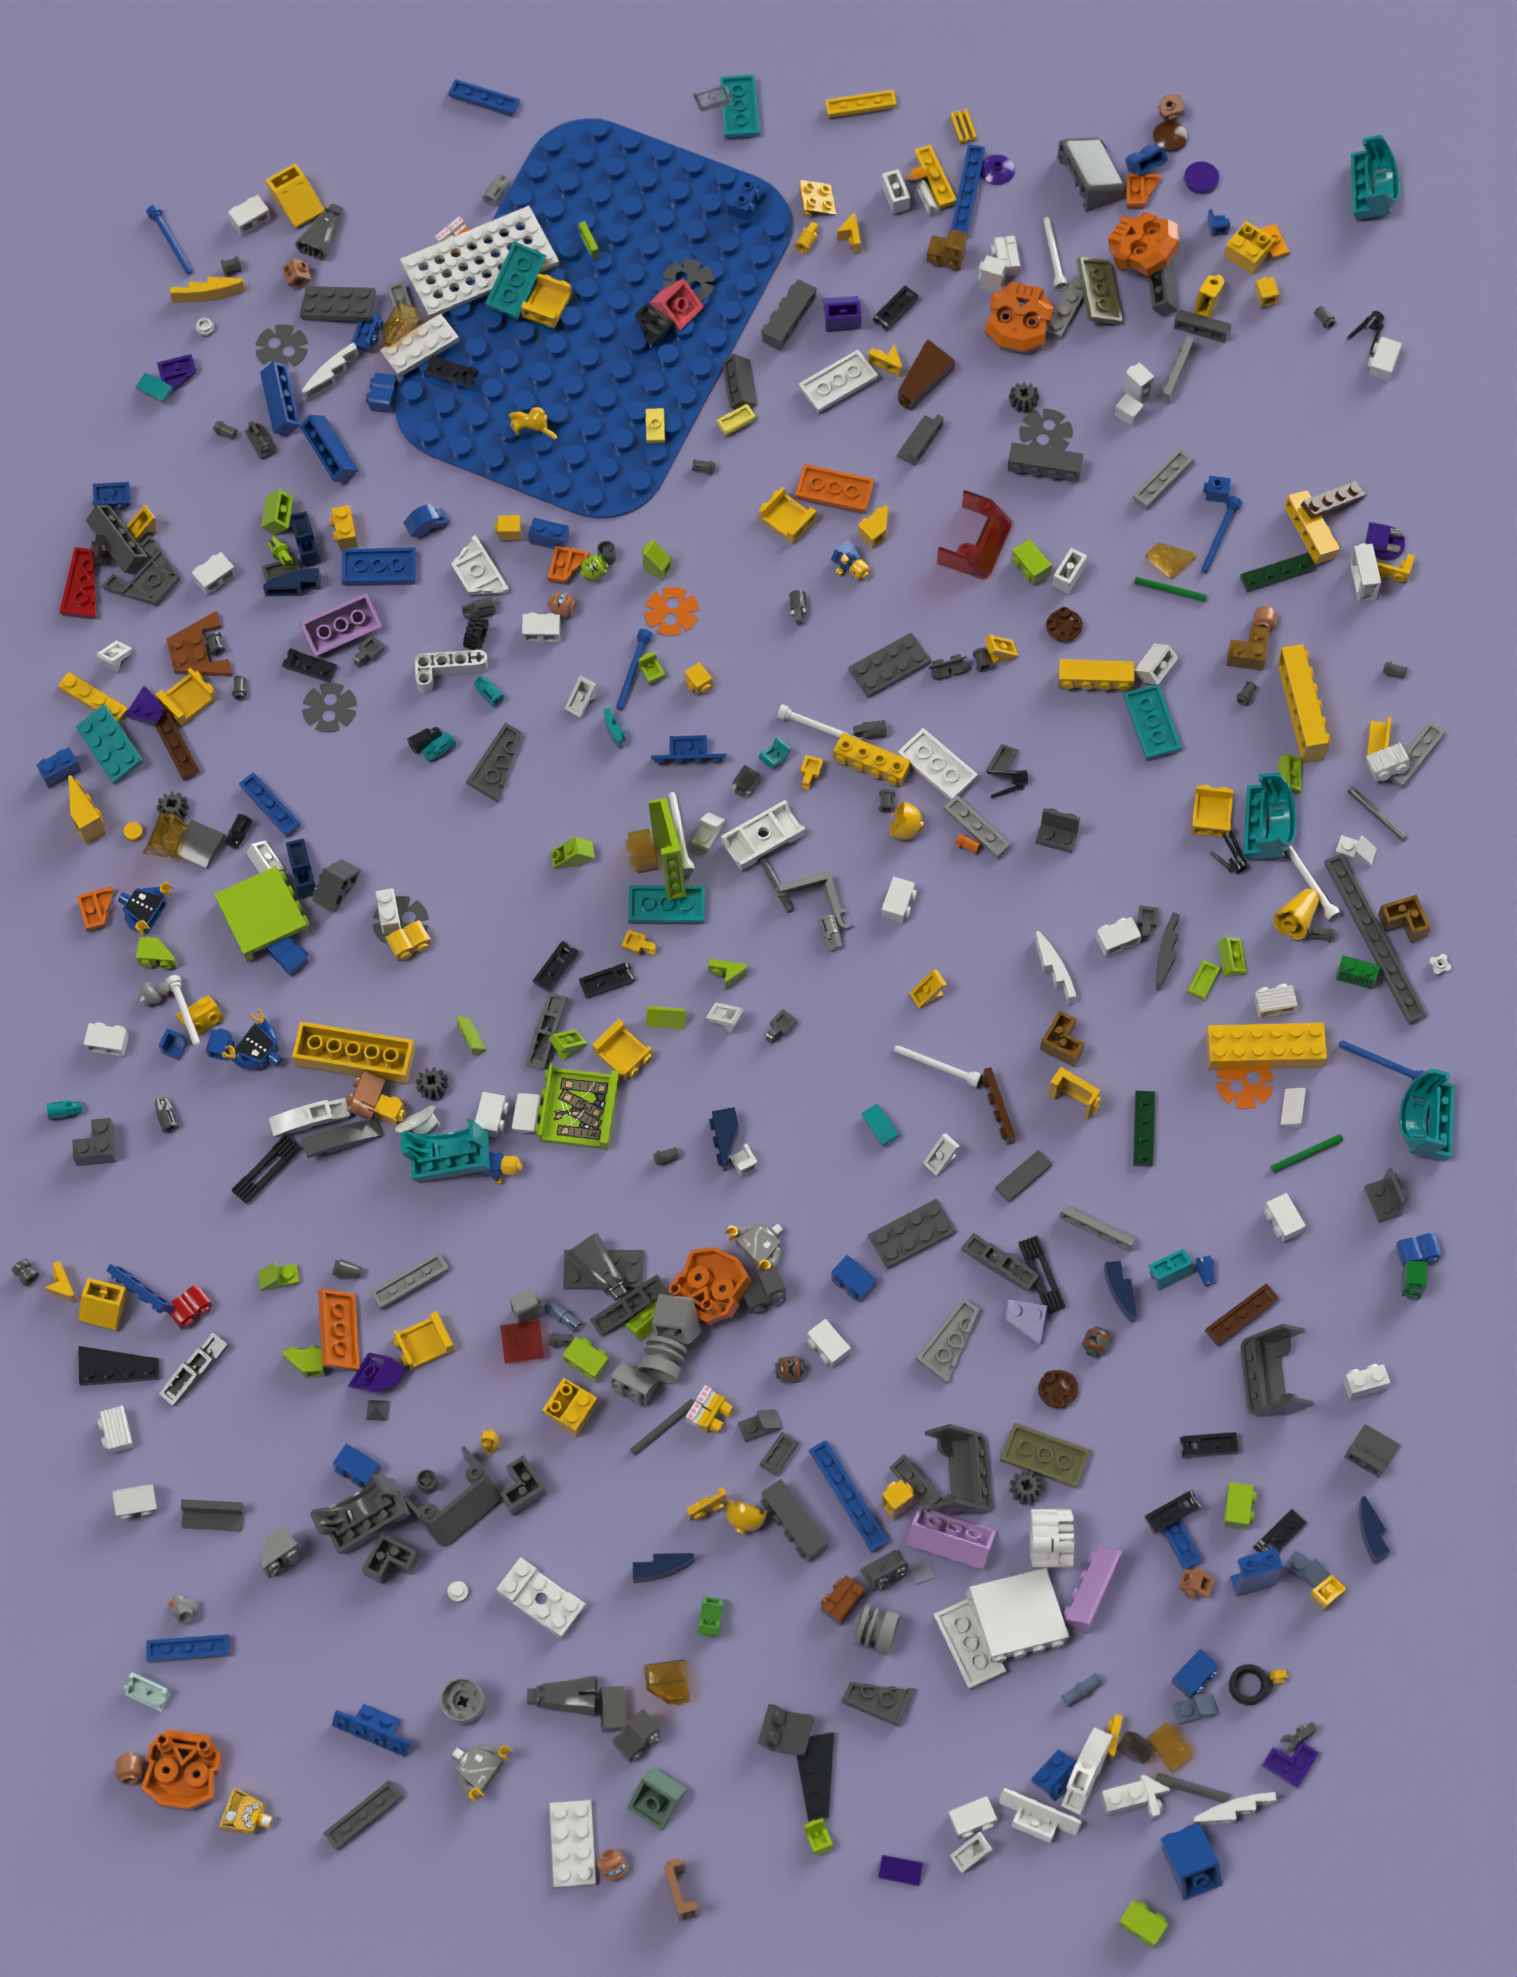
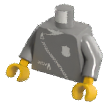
M763 1223L741 1227L729 1226L724 1234L729 1233L731 1235L728 1238L729 1241H733L736 1237V1247L757 1267V1270L762 1271L764 1269L766 1271L778 1264L782 1252L780 1249L781 1242L778 1237L784 1232L779 1224L776 1223L770 1229Z
M480 1744L478 1747L472 1746L467 1753L459 1747L453 1752L451 1758L460 1763L456 1768L459 1786L462 1792L469 1796L475 1804L478 1803L476 1800L477 1796L484 1797L483 1793L503 1766V1759L506 1761L510 1760L506 1754L514 1752V1750L507 1745L501 1747Z

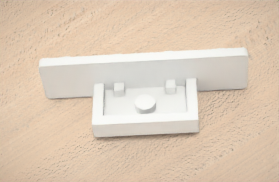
M1007 1788L1003 1789L999 1803L1017 1811L1011 1827L1048 1843L1051 1842L1056 1828L1076 1836L1081 1820L1041 1804L1034 1799L1020 1795L1015 1791Z

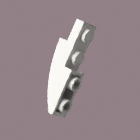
M342 1098L329 1102L324 1100L269 1118L273 1138L309 1130L313 1126L350 1118L346 1099Z
M1096 1727L1093 1728L1067 1784V1792L1062 1802V1807L1079 1815L1083 1813L1096 1776L1100 1773L1113 1735Z

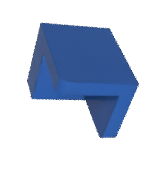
M1210 209L1207 220L1211 237L1229 234V218L1226 219L1225 215L1214 216L1213 210Z
M166 1029L159 1043L162 1054L180 1060L187 1046L185 1036L170 1029Z

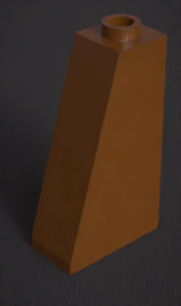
M929 339L923 345L898 390L899 403L910 410L915 408L954 370L955 360Z

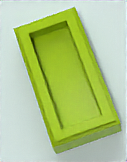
M583 221L579 223V234L594 261L599 259V249L586 222Z
M1203 959L1187 990V994L1204 1001L1221 967Z

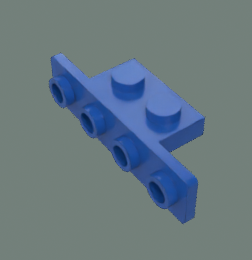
M707 735L669 736L670 755H651V759H655V763H666V759H674V762H685V758H692V762H704V758H711V761H722V757H726V753L707 754Z
M365 1704L362 1705L355 1717L339 1710L335 1711L332 1722L333 1727L403 1757H407L411 1742L394 1734L400 1725L401 1719Z

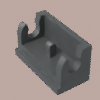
M624 1686L601 1687L598 1692L601 1733L622 1731L623 1728H627Z

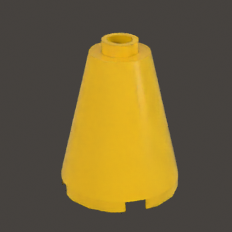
M1304 889L1274 913L1273 924L1282 935L1286 936L1288 934L1292 936L1291 939L1301 940L1306 936L1319 902L1317 892L1313 889Z

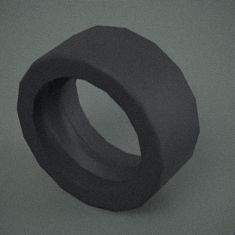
M1244 1664L1237 1667L1232 1672L1229 1680V1692L1232 1698L1243 1705L1259 1703L1265 1697L1269 1688L1266 1673L1259 1666L1253 1664ZM1244 1673L1256 1675L1261 1682L1260 1691L1254 1696L1247 1697L1242 1695L1238 1691L1236 1683L1240 1675Z

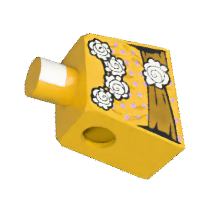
M1208 275L1199 289L1194 309L1195 314L1209 318L1212 317L1224 289L1225 281L1221 275ZM1207 297H1211L1209 303L1206 301Z
M233 1788L219 1826L224 1831L255 1835L258 1826L269 1829L273 1817L263 1814L265 1806L262 1802Z

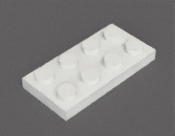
M439 314L380 349V351L398 377H401L430 360L432 356H436L460 342V340L442 314Z
M856 350L800 382L798 388L815 410L820 413L877 380L878 374L861 352Z
M924 728L897 752V755L911 760V767L950 801L956 795L959 796L978 778V774Z
M966 1599L933 1614L968 1690L1006 1673L1002 1662L995 1663V1661L988 1662L987 1660L990 1655L972 1600L968 1601Z
M591 1800L549 1803L554 1888L596 1885Z

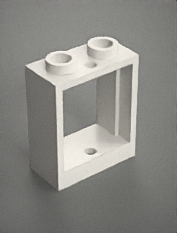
M1359 544L1354 546L1350 561L1358 602L1374 601L1377 599L1381 580L1373 544Z

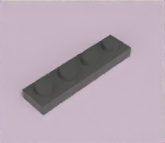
M388 1780L323 1832V1834L337 1851L403 1797L391 1781Z

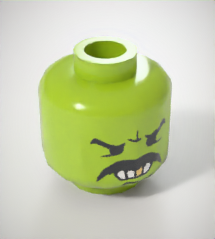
M593 554L581 563V575L584 579L595 582L606 575L608 564L601 555Z

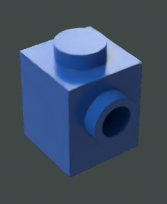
M1209 475L1208 482H1204L1203 493H1206V500L1227 503L1231 478Z
M221 1028L218 1030L212 1029L206 1048L208 1057L227 1061L228 1058L222 1057V1052H226L229 1055V1050L225 1047L229 1045L234 1047L235 1040H233L228 1030Z

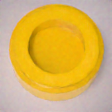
M130 822L124 827L123 832L128 841L136 842L142 838L143 829L139 823Z

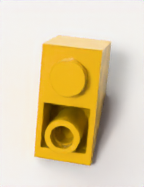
M884 505L882 508H877L870 517L862 519L858 524V535L871 548H874L886 539L888 506Z

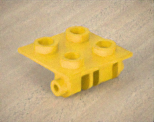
M799 180L801 204L804 206L803 214L806 217H812L814 212L836 215L830 184Z

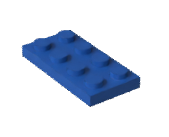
M415 547L342 549V585L416 583Z

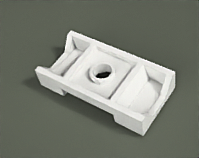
M784 800L721 836V842L739 869L743 871L757 863L758 858L787 842L790 844L805 836V827L797 822L791 813L787 801ZM765 830L769 834L766 837H760L758 833Z
M521 1557L496 1588L498 1595L561 1640L565 1637L568 1628L576 1617L586 1609V1603L572 1593L566 1592ZM538 1595H545L547 1601L544 1604H538L536 1597Z

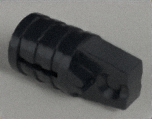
M438 727L426 728L408 737L407 742L411 750L416 753L418 750L427 747L432 741L440 737L442 733Z
M238 814L229 830L225 844L232 849H237L244 840L253 821L243 814Z

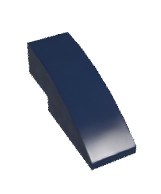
M307 511L290 515L302 565L307 566L321 562Z
M307 568L278 576L263 584L265 596H302V590L321 589L320 569Z
M304 838L286 842L299 898L314 894L313 891L316 885Z
M1121 1261L1105 1262L1104 1273L1110 1293L1126 1318L1131 1323H1135L1137 1315L1132 1280L1123 1279Z
M1363 1496L1359 1502L1360 1530L1367 1553L1373 1564L1388 1557L1390 1550L1382 1539L1386 1529L1366 1496Z
M694 1553L653 1554V1562H633V1583L650 1582L671 1576L694 1563Z

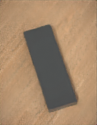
M1037 1150L1001 1181L995 1189L1009 1203L1044 1173L1052 1163Z
M903 1454L889 1467L899 1480H902L904 1484L908 1483L912 1487L915 1499L928 1513L931 1511V1505L938 1504L943 1500L906 1455Z

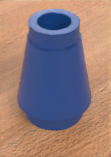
M1211 1256L1197 1258L1195 1266L1204 1286L1215 1284L1214 1260H1212Z

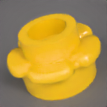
M1286 1669L1270 1671L1268 1679L1273 1680V1684L1284 1683L1285 1678L1289 1676L1286 1673Z

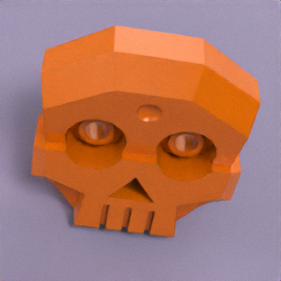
M1144 212L1135 218H1128L1123 215L1120 223L1117 224L1113 233L1108 237L1109 252L1114 259L1117 269L1124 271L1133 268L1146 276H1150L1167 267L1180 248L1178 224L1168 219L1157 218L1155 214Z
M1011 281L1003 290L992 294L989 306L991 314L985 326L984 334L1000 349L1025 354L1045 347L1047 324L1051 323L1054 307L1047 300L1043 289ZM1019 302L1026 304L1023 307H1020ZM1004 315L1009 316L1007 320H1004L1002 317ZM1033 320L1035 324L1029 325V321Z
M715 1247L690 1251L683 1272L677 1274L675 1280L669 1286V1292L674 1296L693 1298L698 1321L712 1327L715 1322L734 1316L739 1307L738 1300L747 1291L751 1279L742 1263L736 1257ZM702 1276L701 1280L697 1281V1278Z
M167 1730L164 1734L159 1733L155 1741L149 1744L146 1758L149 1767L141 1789L164 1808L192 1811L213 1801L215 1776L220 1773L222 1755L212 1743L209 1735ZM180 1752L189 1754L183 1759ZM165 1768H170L168 1774L163 1773ZM195 1772L201 1773L199 1778H194Z

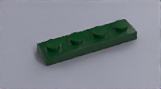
M1308 552L1240 574V579L1246 592H1251L1313 572L1316 567Z
M1135 1091L1133 1166L1153 1167L1155 1091Z

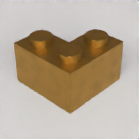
M950 229L947 238L932 235L927 250L926 262L935 266L948 267L952 270H961L966 254L967 233Z
M1251 626L1248 642L1231 639L1226 666L1263 671L1270 628Z
M1417 894L1381 905L1378 916L1385 931L1403 926L1410 942L1428 937L1431 926Z
M1059 1010L1043 1037L1040 1047L1041 1051L1075 1067L1082 1055L1085 1044L1070 1036L1075 1028L1076 1018Z

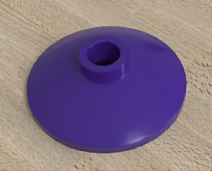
M991 155L983 160L980 174L990 184L1003 185L1013 178L1015 166L1011 159L1004 155Z

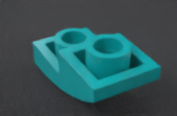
M146 372L135 386L149 397L152 396L161 403L165 402L173 390L170 385Z
M611 708L603 709L607 731L614 744L619 749H623L622 742L626 741L625 730L621 731L620 724H616V717L611 715Z
M878 1104L861 1113L863 1119L882 1146L899 1137V1134Z

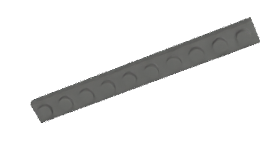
M1343 854L1326 859L1324 864L1376 964L1380 965L1379 969L1407 1023L1411 1024L1426 1018L1427 1014Z

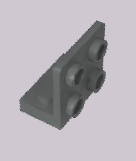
M1044 808L1035 844L1072 853L1078 835L1080 818L1071 813L1064 814L1053 808Z
M1392 1168L1387 1169L1384 1179L1367 1184L1364 1187L1379 1223L1401 1216L1407 1201L1404 1190L1401 1191L1399 1187V1177L1397 1173L1393 1172Z
M1364 1424L1344 1458L1380 1478L1398 1449L1399 1444Z
M893 1550L860 1569V1572L872 1592L876 1589L881 1591L889 1585L890 1581L894 1579L898 1581L906 1576L908 1561L907 1559L901 1560L897 1551Z
M768 1704L757 1744L772 1752L804 1756L815 1717L809 1714L788 1712L777 1705Z

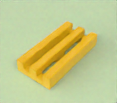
M964 109V112L959 110L955 114L951 112L950 117L959 143L964 144L976 141L977 136L968 110ZM963 117H965L971 137L969 136ZM956 118H959L965 139L962 137Z

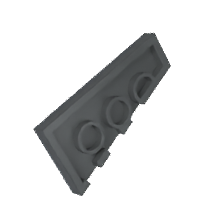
M505 722L467 779L466 784L498 802L521 731Z

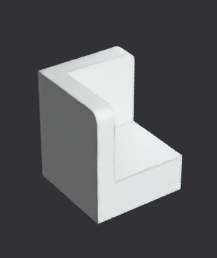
M1125 394L1116 405L1114 416L1132 426L1135 422V416L1143 408V404Z
M747 1143L743 1145L742 1151L730 1157L740 1178L758 1169V1162Z

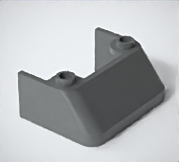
M1280 1324L1249 1336L1242 1341L1240 1349L1249 1413L1258 1416L1291 1414L1314 1405V1401L1297 1398L1292 1393L1285 1394L1281 1357L1286 1356L1291 1350V1337L1305 1333V1328Z
M952 1424L924 1431L926 1436L937 1439L938 1451L943 1456L948 1457L951 1494L945 1495L942 1503L931 1505L930 1509L948 1515L990 1511L993 1503L988 1444L985 1436L982 1433Z
M465 1446L461 1450L463 1457L471 1465L466 1470V1479L471 1486L440 1511L436 1505L431 1503L424 1504L417 1509L405 1495L403 1496L410 1513L440 1546H448L501 1501L499 1489L484 1467Z

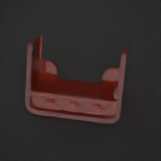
M964 490L962 507L988 518L976 545L963 543L958 547L957 552L939 546L937 564L979 579H987L991 576L1011 531L1012 521L992 499Z

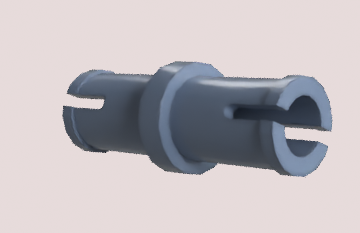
M553 1298L545 1304L544 1308L553 1314L559 1323H563L571 1329L573 1333L581 1327L582 1323L572 1316L567 1308H563L554 1301Z
M1094 1673L1082 1683L1078 1682L1075 1684L1076 1687L1061 1697L1064 1703L1070 1707L1080 1698H1086L1088 1693L1102 1685V1682L1097 1674Z

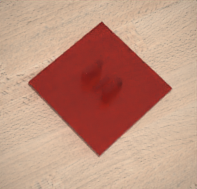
M540 1320L500 1325L505 1364L544 1358Z

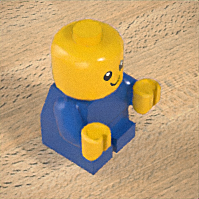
M848 540L835 548L831 560L840 565L836 569L838 576H842L844 571H849L857 580L865 579L869 575V566L860 559L856 548Z
M489 1152L490 1170L480 1171L479 1173L483 1177L492 1176L494 1183L502 1184L504 1177L501 1175H517L522 1169V1163L517 1156H507L501 1152Z

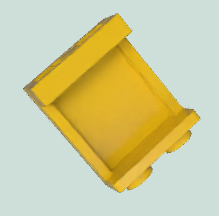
M538 274L537 284L528 301L523 302L521 306L522 317L555 328L572 295L571 285L565 281L553 279L549 275Z
M782 487L779 491L776 490L772 494L771 499L767 503L765 502L761 505L759 518L790 543L794 544L816 521V510L812 507L807 510L788 496L786 489Z
M191 668L187 670L188 675L164 693L160 690L155 694L157 701L166 711H169L171 717L181 727L216 700L215 690L210 683L206 684L203 681L202 675L198 671L194 672Z
M1209 785L1196 786L1191 834L1223 838L1222 833H1225L1229 838L1234 790L1227 787L1214 788Z
M620 1019L592 1044L593 1053L612 1070L619 1071V1076L625 1081L635 1077L639 1072V1068L643 1064L647 1065L653 1055L652 1048L643 1045L625 1029V1025Z
M1059 1068L1050 1081L1048 1096L1055 1100L1060 1091L1087 1106L1085 1118L1088 1119L1091 1114L1095 1115L1100 1107L1098 1104L1101 1101L1099 1097L1101 1090L1066 1069Z
M437 1311L431 1313V1318L400 1332L398 1330L393 1331L395 1335L392 1338L396 1349L401 1348L403 1353L400 1355L404 1366L408 1365L411 1371L454 1351L453 1344Z

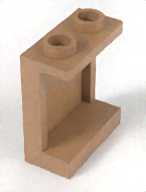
M679 1858L667 1861V1865H664V1871L679 1922L699 1916L696 1900L684 1904L675 1876L686 1871L684 1859L679 1860Z

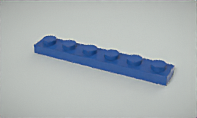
M968 144L951 225L952 230L967 233V238L985 153V146Z
M827 1440L809 1449L810 1455L870 1552L872 1553L888 1544L887 1537Z

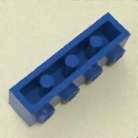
M272 361L260 371L273 433L288 436L300 426L288 367L285 364Z
M309 415L300 426L301 430L332 480L349 482L358 471L356 465L326 417Z

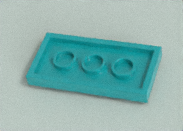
M755 75L720 76L725 139L760 136Z
M513 241L485 306L518 320L521 314V306L523 302L527 301L537 275L546 259V255Z
M1151 685L1124 692L1123 698L1145 760L1182 751V746L1160 685Z
M101 705L75 726L112 783L117 784L144 762L107 705Z
M629 885L628 923H705V886H685L686 897L667 900L665 885Z

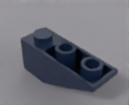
M735 1107L712 1111V1118L709 1119L710 1129L715 1130L716 1135L713 1136L714 1147L719 1149V1154H716L718 1166L722 1165L723 1172L727 1170L739 1132Z

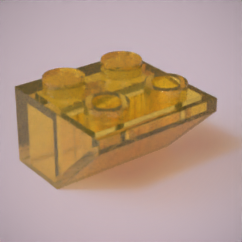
M160 813L155 820L143 853L174 858L187 824L174 814Z

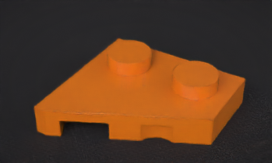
M1126 174V208H1144L1160 181V174Z
M555 546L547 577L548 581L566 584L580 569L581 563L590 557V552Z
M112 886L77 895L87 932L106 926L114 892Z

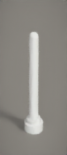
M1045 217L1043 222L1056 276L1053 284L1056 291H1063L1068 288V281L1062 275L1051 220L1049 217Z
M783 704L777 714V718L783 721L791 719L840 738L843 732L796 714L789 709V706ZM843 732V733H845V734H847V735H850V736H852V737H855V738H857V739L862 740V739L859 738V737H856V736H854V735H851V734H848V733H846V732Z
M674 792L669 793V800L681 850L684 875H689L695 871L694 863L688 857L677 797Z
M1290 845L1286 850L1287 854L1310 888L1317 892L1319 901L1324 907V915L1329 922L1334 921L1341 915L1340 910L1337 906L1330 904Z
M172 975L166 979V982L170 986V991L175 995L192 1044L199 1046L200 1040L181 992L183 983L180 976Z
M899 1045L894 1047L895 1053L967 1080L966 1082L969 1083V1086L977 1088L980 1084L981 1073L976 1071L968 1073Z

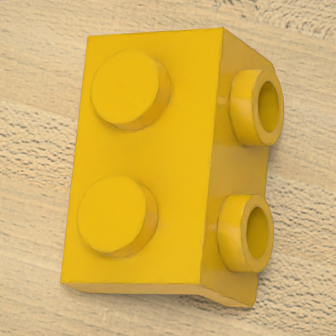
M209 995L187 1007L197 1035L224 1019L217 1004ZM179 1012L176 1016L187 1030L182 1014Z

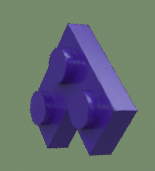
M1301 1741L1293 1756L1289 1758L1273 1747L1263 1762L1262 1767L1295 1788H1298L1319 1752Z

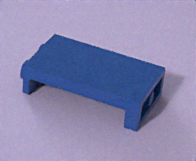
M1277 1548L1238 1559L1241 1573L1230 1576L1236 1597L1276 1585L1283 1569Z

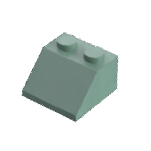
M651 1767L642 1777L627 1809L662 1831L679 1806L687 1788L654 1767Z

